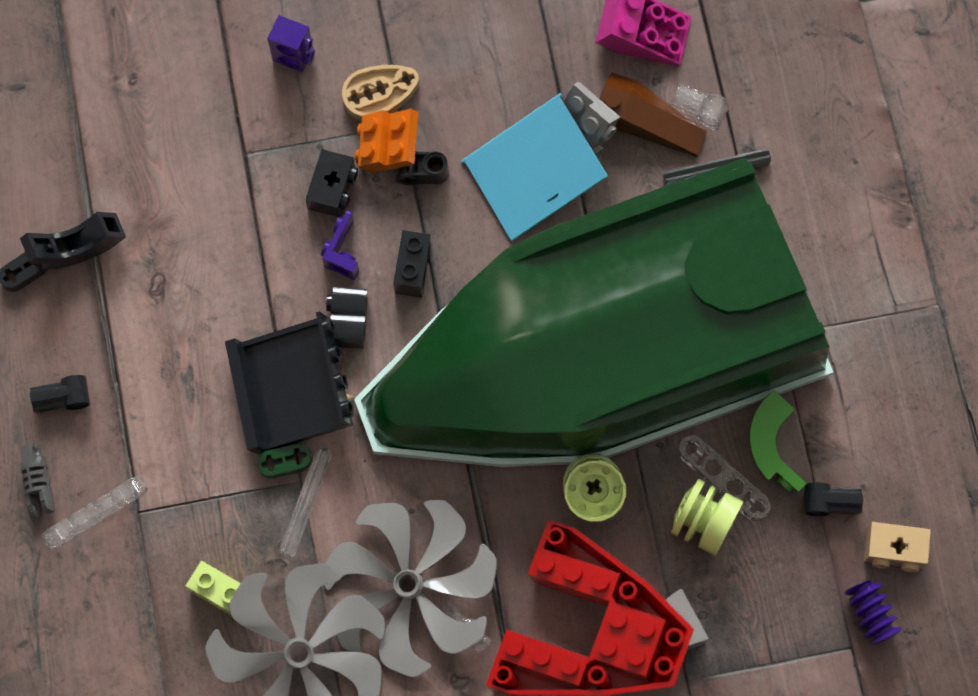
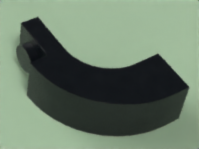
M96 212L86 221L69 230L52 234L26 233L20 240L29 263H39L43 269H57L94 258L126 238V235L116 213Z

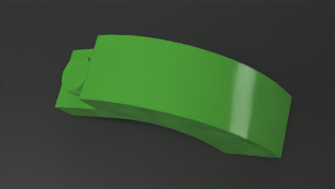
M773 389L759 405L753 416L749 432L751 454L757 468L767 480H770L777 473L780 475L777 481L790 492L794 488L799 492L806 482L782 461L778 455L775 443L780 425L795 409Z

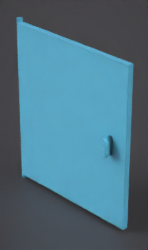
M561 93L461 160L463 164L466 163L511 241L609 177L562 101L561 97L563 95Z

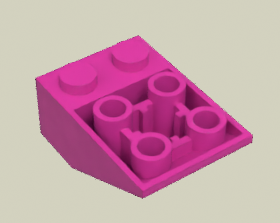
M605 0L595 43L620 54L679 66L682 60L691 16L657 0Z

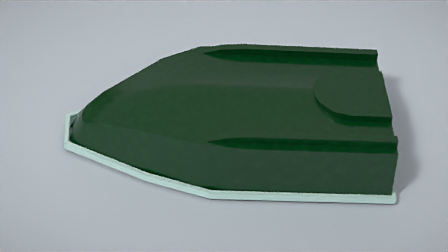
M745 157L553 226L505 249L465 285L447 306L441 309L363 389L354 401L373 453L377 455L496 467L570 465L575 458L585 454H601L610 458L761 402L773 389L780 395L829 377L833 374V370L827 358L829 344L825 337L826 331L822 322L819 323L806 293L807 288L770 204H767L756 180L754 167Z

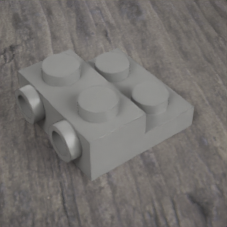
M577 82L572 86L563 102L598 158L604 150L601 147L603 143L608 141L616 132L617 128L614 126L620 116L584 85Z

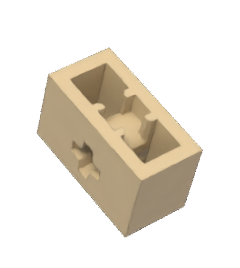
M871 522L867 527L864 562H871L875 568L886 569L890 568V565L901 566L902 571L919 572V569H923L928 564L931 529ZM894 543H898V548L903 549L899 554L896 553L895 548H892Z

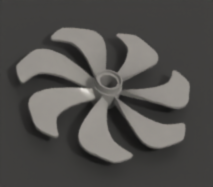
M445 500L424 502L425 507L429 510L434 520V530L430 544L415 571L409 569L411 536L409 514L402 505L397 503L368 505L358 516L356 524L375 526L385 534L396 554L401 572L395 575L376 556L354 542H344L338 545L325 562V564L338 573L340 578L349 574H363L394 583V589L359 596L368 600L377 610H380L398 597L403 598L384 632L380 643L379 655L386 667L410 677L419 676L432 667L430 663L414 654L411 648L409 620L412 600L417 599L431 636L436 644L447 653H459L483 639L487 626V618L485 616L465 623L454 620L438 609L423 594L425 588H430L449 595L477 599L486 596L494 585L497 558L485 544L480 545L476 560L464 571L450 576L426 580L421 576L422 573L456 548L466 534L465 521ZM414 577L416 586L413 591L406 593L403 589V583L407 578ZM337 581L325 584L324 586L327 590H331ZM362 628L349 629L338 633L337 637L341 647L350 652L362 653L360 645V631Z
M312 564L294 568L289 572L285 580L286 602L295 631V638L289 639L274 623L264 608L261 592L268 577L266 573L246 576L230 601V613L234 620L259 635L285 645L283 651L247 653L234 650L226 644L218 629L213 631L205 646L213 673L219 680L228 683L243 680L285 659L287 665L263 696H288L293 668H300L307 696H332L324 684L307 667L310 662L328 667L346 676L357 687L358 696H379L382 671L380 663L372 655L361 652L313 654V648L340 632L354 628H363L373 633L379 639H382L385 621L383 615L368 600L359 595H351L342 599L329 612L309 641L304 639L308 610L316 591L325 584L340 580L338 573L327 564ZM295 645H303L306 648V656L302 660L295 661L290 657V650Z

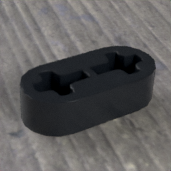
M24 252L0 269V283L7 291L16 292L45 274L48 269H43L42 265L36 267L32 265L33 263H29ZM13 273L16 275L17 281L12 283L7 275Z

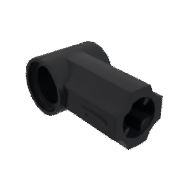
M71 375L62 378L61 382L30 388V400L33 411L40 413L61 408L78 410L90 406L86 376Z
M820 482L807 483L804 486L805 515L828 516L830 513L860 515L862 513V488L830 487V484Z

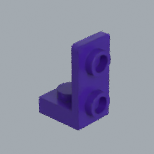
M346 211L343 218L339 217L333 229L335 234L331 242L326 241L321 256L323 257L322 260L325 268L355 281L359 273L358 262H356L352 255L346 252L338 254L354 222L353 214Z

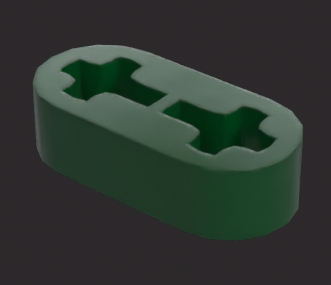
M293 444L263 452L257 460V467L264 477L274 479L307 470L311 466L312 455L309 448L305 445ZM297 451H300L302 455H307V457L302 459V464L297 465L295 460L286 461L287 459L294 458ZM272 458L274 462L283 461V463L274 465L273 471L263 467V465L267 464V459Z

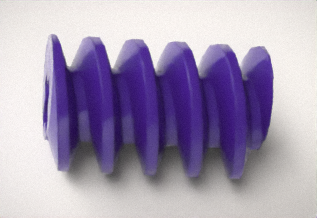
M871 580L855 585L844 592L847 596L855 595L849 604L850 606H860L854 612L855 617H865L859 623L860 628H870L864 634L865 639H875L869 646L888 640L902 630L901 627L891 626L897 619L896 616L886 615L892 606L881 604L887 597V594L876 593L882 586V583H872Z

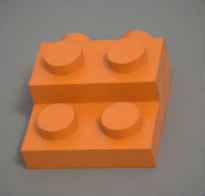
M411 108L391 114L381 110L362 115V124H359L357 127L360 146L355 152V160L358 167L374 174L413 165L415 162L419 112Z

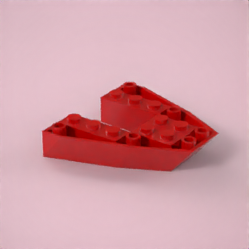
M548 520L528 575L536 584L607 607L591 654L587 657L506 629L485 686L493 693L509 695H614L674 686L694 628L647 581L573 527Z

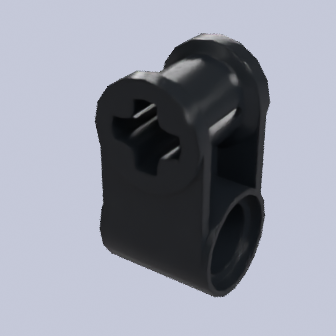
M415 151L414 164L409 165V170L408 166L400 167L399 174L396 175V182L402 185L442 184L449 177L447 158L438 151ZM435 164L443 166L441 170L436 172L429 170Z

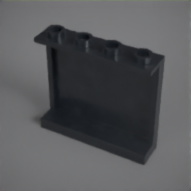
M320 311L316 312L317 318L243 342L236 338L225 341L248 451L259 455L268 450L285 447L353 426L352 416H354V408L351 401L347 399L345 389H348V382L345 374L341 372L339 364L342 361V355L339 347L335 345L333 337L336 334V328L333 320Z

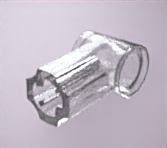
M681 83L674 94L671 106L696 117V120L702 126L717 130L730 107V102L721 95L715 93L707 95Z

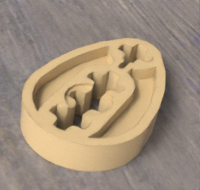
M379 65L358 70L352 73L343 85L342 97L345 109L352 117L362 121V115L381 110L390 114L394 113L406 104L418 90L419 76L413 68L399 65ZM407 76V78L411 80L410 86H407L406 83H402L403 77ZM378 86H382L385 89V95H381L380 92L376 93ZM369 90L373 94L372 100L368 101L367 97H364L365 91ZM356 95L357 98H360V103L355 105L351 96Z

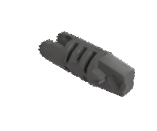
M29 443L21 446V472L23 474L24 489L26 490L28 512L31 519H36L41 516L40 501L45 513L55 512L52 491L49 486L50 479L45 456H42L39 445Z

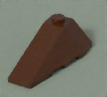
M615 73L610 74L599 99L620 116L614 126L618 131L698 157L707 132L705 129L640 82Z

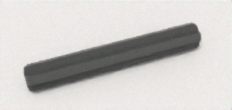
M761 149L673 169L663 173V181L665 186L745 157H747L749 163H752L754 168L770 164L771 155L768 149Z

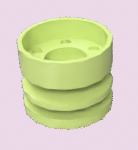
M601 454L582 455L574 459L567 467L563 476L565 499L570 510L578 517L587 521H603L613 517L621 509L626 498V484L618 466L610 458ZM598 479L599 488L593 487L590 491L587 482H594Z
M698 479L686 492L674 516L671 534L678 536L683 525L689 527V530L684 540L688 542L698 532L702 534L698 548L716 556L743 501L725 493L717 503L713 501L716 487L712 485L705 497L700 494L705 481Z

